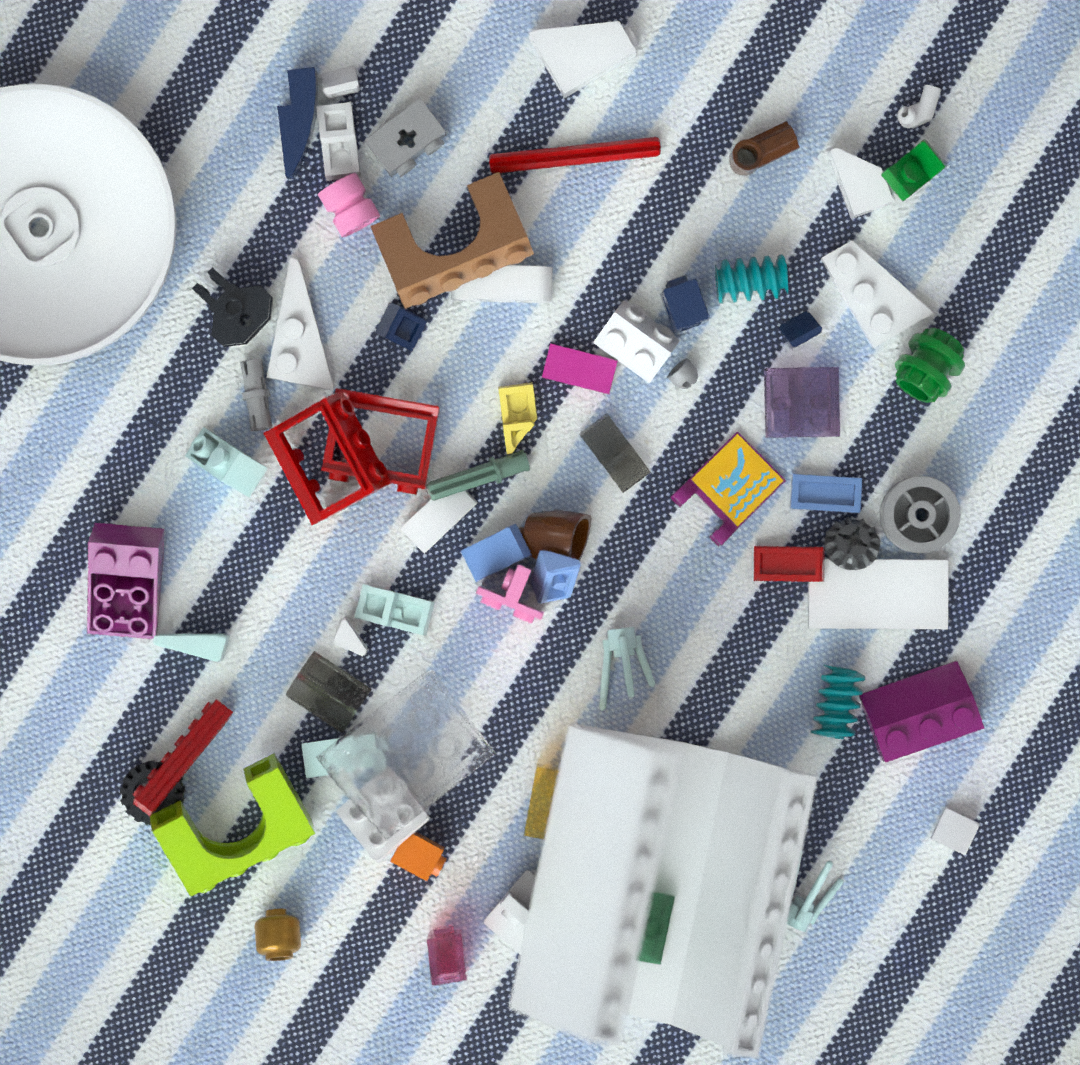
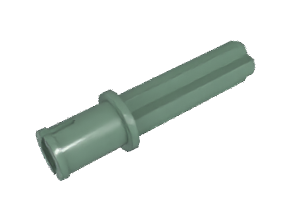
M519 450V452L498 459L490 457L488 463L430 481L427 484L429 496L432 500H438L492 481L499 484L503 478L524 471H530L526 453H524V450Z

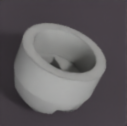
M685 358L670 371L667 378L678 388L687 389L691 387V384L697 382L698 372L695 366Z

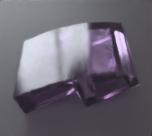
M839 367L764 369L765 438L840 437Z

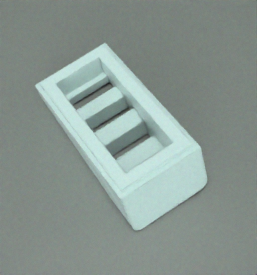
M159 634L154 636L153 643L157 646L220 662L224 659L230 635Z

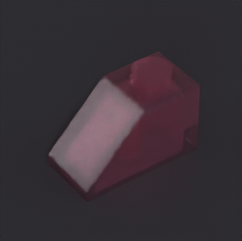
M454 926L434 928V934L427 937L432 986L466 981L469 970L462 930L454 931Z

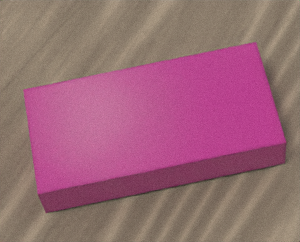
M550 343L542 378L609 395L618 360Z

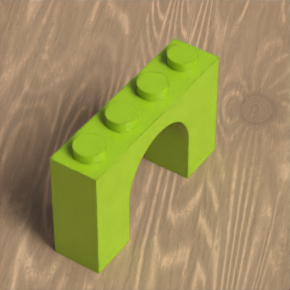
M275 753L243 769L246 784L262 810L259 825L248 837L233 843H219L206 838L195 826L181 800L150 816L152 833L190 897L197 893H206L212 890L217 883L229 877L242 875L249 867L261 861L267 862L272 860L279 852L291 846H299L315 834L312 819Z

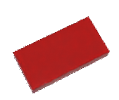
M754 546V581L824 582L825 547Z

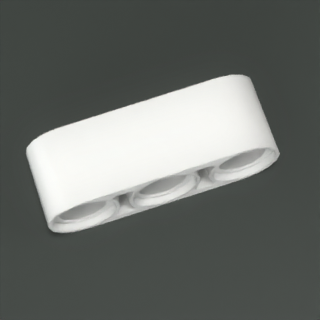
M508 265L493 271L487 277L474 279L451 291V300L551 303L553 268L547 266Z

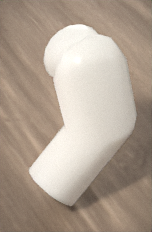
M924 85L920 102L909 107L904 106L898 111L897 118L900 124L905 128H916L931 121L941 89Z

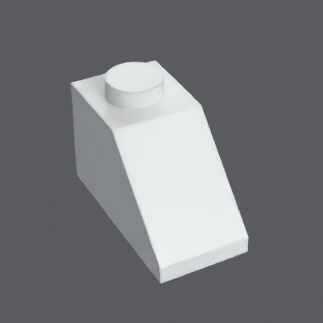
M839 148L831 149L828 152L829 161L851 219L888 206L894 201L892 195L896 193L881 176L883 173L882 168Z

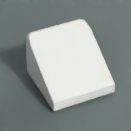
M354 66L325 72L321 76L324 93L329 99L357 93L360 90Z
M344 617L333 639L334 643L360 656H365L369 649L348 618Z
M945 807L931 839L966 855L980 824Z

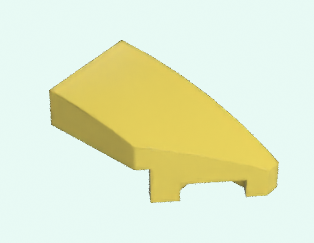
M533 382L498 387L507 454L514 452L516 446L535 425L537 413Z

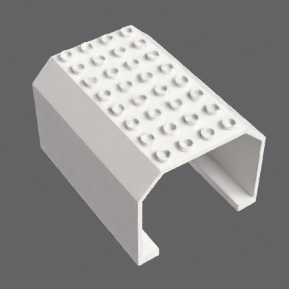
M580 724L569 725L509 1008L591 1043L619 1045L625 1014L670 1024L723 1045L722 1052L728 1055L758 1058L817 777L735 753L686 742Z

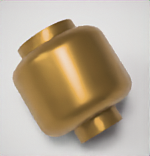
M286 909L266 910V917L258 919L254 926L257 952L264 955L267 961L292 959L293 953L297 952L301 947L299 919L295 916L287 915Z

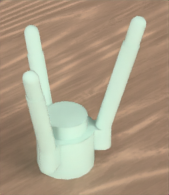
M635 627L608 630V640H603L604 659L599 709L602 711L606 709L612 651L614 652V658L622 657L628 697L632 698L635 695L629 657L635 655L634 648L649 686H655V681L642 647L641 635L636 636Z
M831 861L826 862L806 899L796 896L794 901L791 900L786 924L803 932H806L809 924H815L821 911L843 884V880L838 879L816 906L813 904L816 895L833 866Z

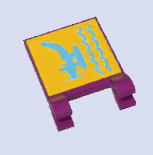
M737 431L670 499L680 508L696 494L723 522L709 536L719 547L786 480Z

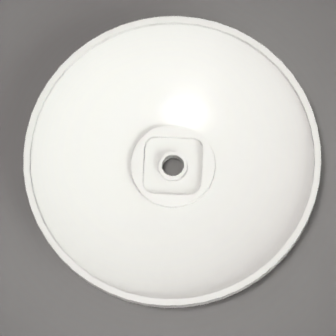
M19 84L0 88V361L32 366L70 362L100 351L121 338L146 314L156 300L165 283L175 250L177 228L173 192L161 160L151 144L124 115L110 105L91 95L57 85ZM38 218H44L49 223V231L43 237H35L31 232L32 222Z

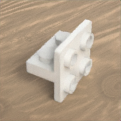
M389 767L380 772L337 810V814L377 863L381 862L429 820V815L423 809L425 805L413 792L406 788Z
M526 870L484 919V924L519 954L521 953L537 877L529 870Z

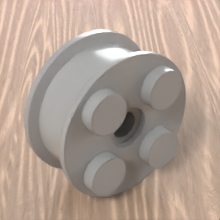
M928 476L910 477L899 481L886 493L880 508V522L887 538L898 548L912 553H929L944 547L954 537L960 523V506L953 491L942 481ZM919 508L925 511V518L922 521H918L915 517V512Z

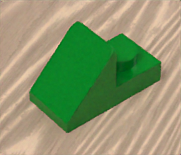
M924 139L882 173L881 176L904 202L945 169L947 165L928 141Z

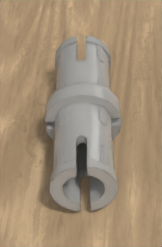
M250 359L240 362L245 389L242 396L243 401L247 402L250 431L273 428L268 398L271 396L270 390L266 389L262 359Z

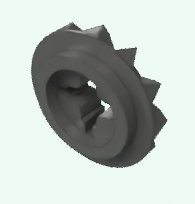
M848 517L840 522L835 521L826 533L824 547L828 558L838 567L846 570H860L871 565L877 558L880 550V539L876 534L875 527L866 524L864 519L853 520ZM858 534V544L862 546L855 545L847 553V541L844 538L850 540L852 536Z

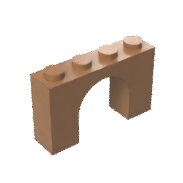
M499 172L467 185L480 217V229L474 241L458 253L448 256H435L424 252L415 243L403 213L370 226L405 309L413 305L423 304L429 298L444 292L454 291L467 282L487 277L493 271L510 264L520 263L525 258L534 255L528 236Z

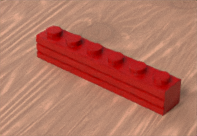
M216 699L212 704L208 702L201 711L203 713L202 717L199 720L195 718L189 725V733L178 738L174 744L176 746L175 750L172 753L168 751L161 759L162 766L158 770L154 768L147 777L148 783L145 786L140 785L134 792L133 804L147 815L151 816L231 718L233 711L228 709L219 700Z

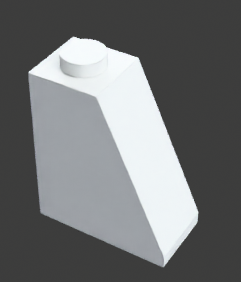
M619 21L538 29L529 33V40L563 98L636 57L637 51L635 46L639 45L630 27L628 26L623 29Z

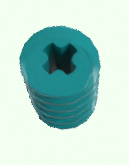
M783 254L777 256L775 265H773L769 256H764L761 266H759L755 257L749 259L747 267H745L741 258L736 259L734 268H731L727 259L722 260L719 270L715 265L716 290L719 304H723L726 293L730 294L733 303L738 301L740 292L744 293L747 302L751 301L754 291L758 292L761 300H765L767 290L772 291L775 299H779L781 289H785L788 295L787 264Z
M823 665L830 669L832 674L821 675L820 679L828 683L829 687L818 689V693L826 697L827 700L817 702L815 707L824 711V715L813 717V721L822 725L821 729L811 730L810 733L844 740L845 737L855 736V730L848 727L847 724L858 722V717L850 713L849 710L858 709L861 706L859 702L852 699V696L863 694V690L854 685V683L865 681L866 677L856 670Z

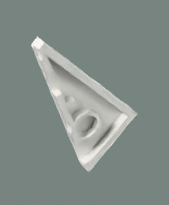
M290 258L267 378L333 391L334 384L299 260Z

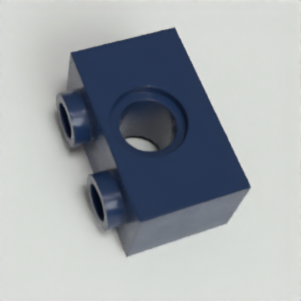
M684 275L667 281L666 289L662 290L660 296L673 333L676 334L707 323L710 317L697 279L688 281L687 276Z

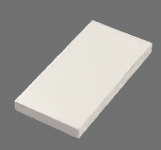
M825 559L824 582H808V628L948 629L949 560L875 559L866 568L846 570L835 565L830 559Z

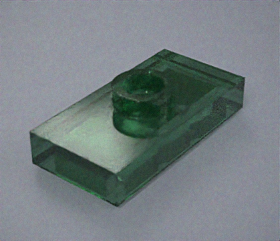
M651 892L637 961L661 965L675 896Z

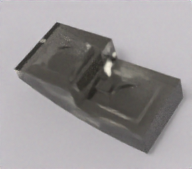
M607 413L579 433L622 493L651 473Z

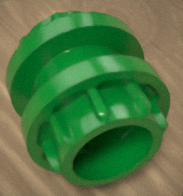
M926 328L922 333L913 334L909 340L908 346L913 354H902L895 362L897 370L895 375L897 377V385L904 392L919 401L930 403L935 402L938 397H946L952 385L947 376H959L965 368V362L963 361L964 348L957 339L940 329Z

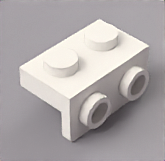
M623 301L593 343L650 383L680 340L674 336L672 330L667 326L657 324L646 316L642 308Z

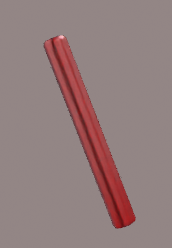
M658 137L506 152L491 154L489 156L491 173L495 174L497 172L505 173L657 157L661 153V146Z

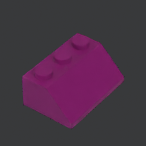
M957 660L859 695L880 759L885 763L985 728L973 693Z

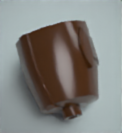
M559 509L530 513L525 526L519 527L531 553L529 557L538 559L539 552L544 550L580 560L589 538L592 517L584 513Z

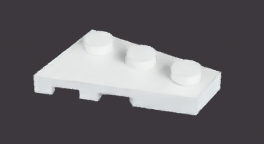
M853 240L821 258L872 348L877 347L934 314L932 310Z

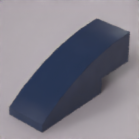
M315 67L287 70L291 105L277 106L285 176L288 180L296 178L305 160L317 118L316 106H318V75Z

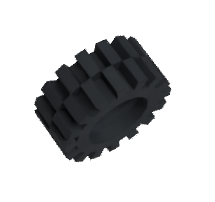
M152 760L135 766L124 777L123 785L120 787V794H122L121 804L127 809L125 812L129 816L132 815L135 821L144 822L145 825H151L150 816L133 804L135 798L133 794L143 782L148 780L147 777L154 768L158 770L163 763L160 761L155 762ZM183 778L175 785L154 813L180 800L184 803V792L186 790L185 785L183 786L182 783Z

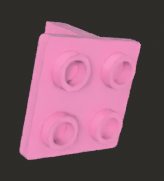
M518 564L516 571L509 568L501 587L507 590L506 596L479 586L476 594L482 596L480 603L500 610L502 604L515 609L513 616L526 622L533 623L534 618L542 620L544 615L543 611L519 602L531 569Z

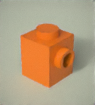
M415 831L397 847L390 862L428 881L431 874L436 877L439 875L447 858L442 856L445 847Z

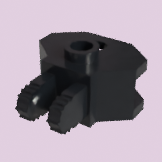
M212 267L207 273L225 292L215 300L203 285L197 283L192 288L210 306L209 309L213 312L211 336L224 347L247 345L271 320L273 297L260 285L238 288L233 283L231 285ZM251 316V325L244 327L243 319Z

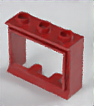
M336 388L335 393L343 391L354 408L428 421L418 475L387 470L390 482L398 485V492L417 495L418 488L426 489L440 407ZM329 428L321 471L329 472L328 479L349 483V477H355L348 463L333 460L336 439Z
M343 391L324 397L312 406L263 433L312 526L391 484L385 465L378 459L371 446L368 433L361 427L354 413L353 404L346 398ZM320 411L361 489L323 509L315 494L320 491L319 483L315 479L308 480L299 463L304 460L303 452L298 448L292 450L283 433Z

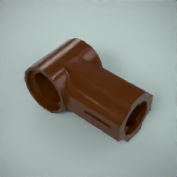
M785 121L750 139L741 140L735 145L729 155L730 168L738 175H751L757 169L798 150L800 146L793 128ZM740 150L752 152L755 158L754 164L748 166L740 163L737 157Z

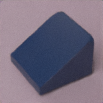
M389 303L375 333L413 352L427 320L401 306Z
M808 311L779 326V331L789 349H794L822 333L823 330L821 325Z

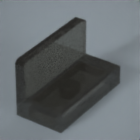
M314 651L297 674L286 696L343 733L372 689Z

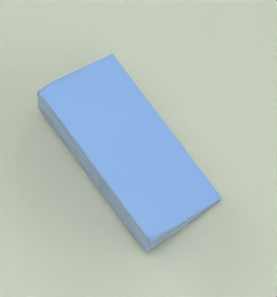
M540 551L531 579L537 602L542 604L570 598L581 567L580 560L549 551Z

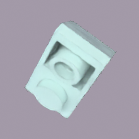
M205 427L202 428L198 436L193 440L190 449L185 455L221 482L247 497L251 496L268 469Z

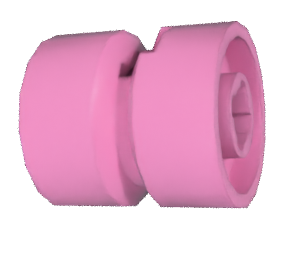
M357 173L339 179L318 193L327 212L335 213L336 216L333 219V223L342 238L365 228L381 216L372 199L363 197L366 189Z

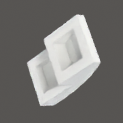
M351 102L316 106L326 181L339 180L353 173H357L361 177Z
M467 490L438 500L431 499L400 529L425 554L478 502Z

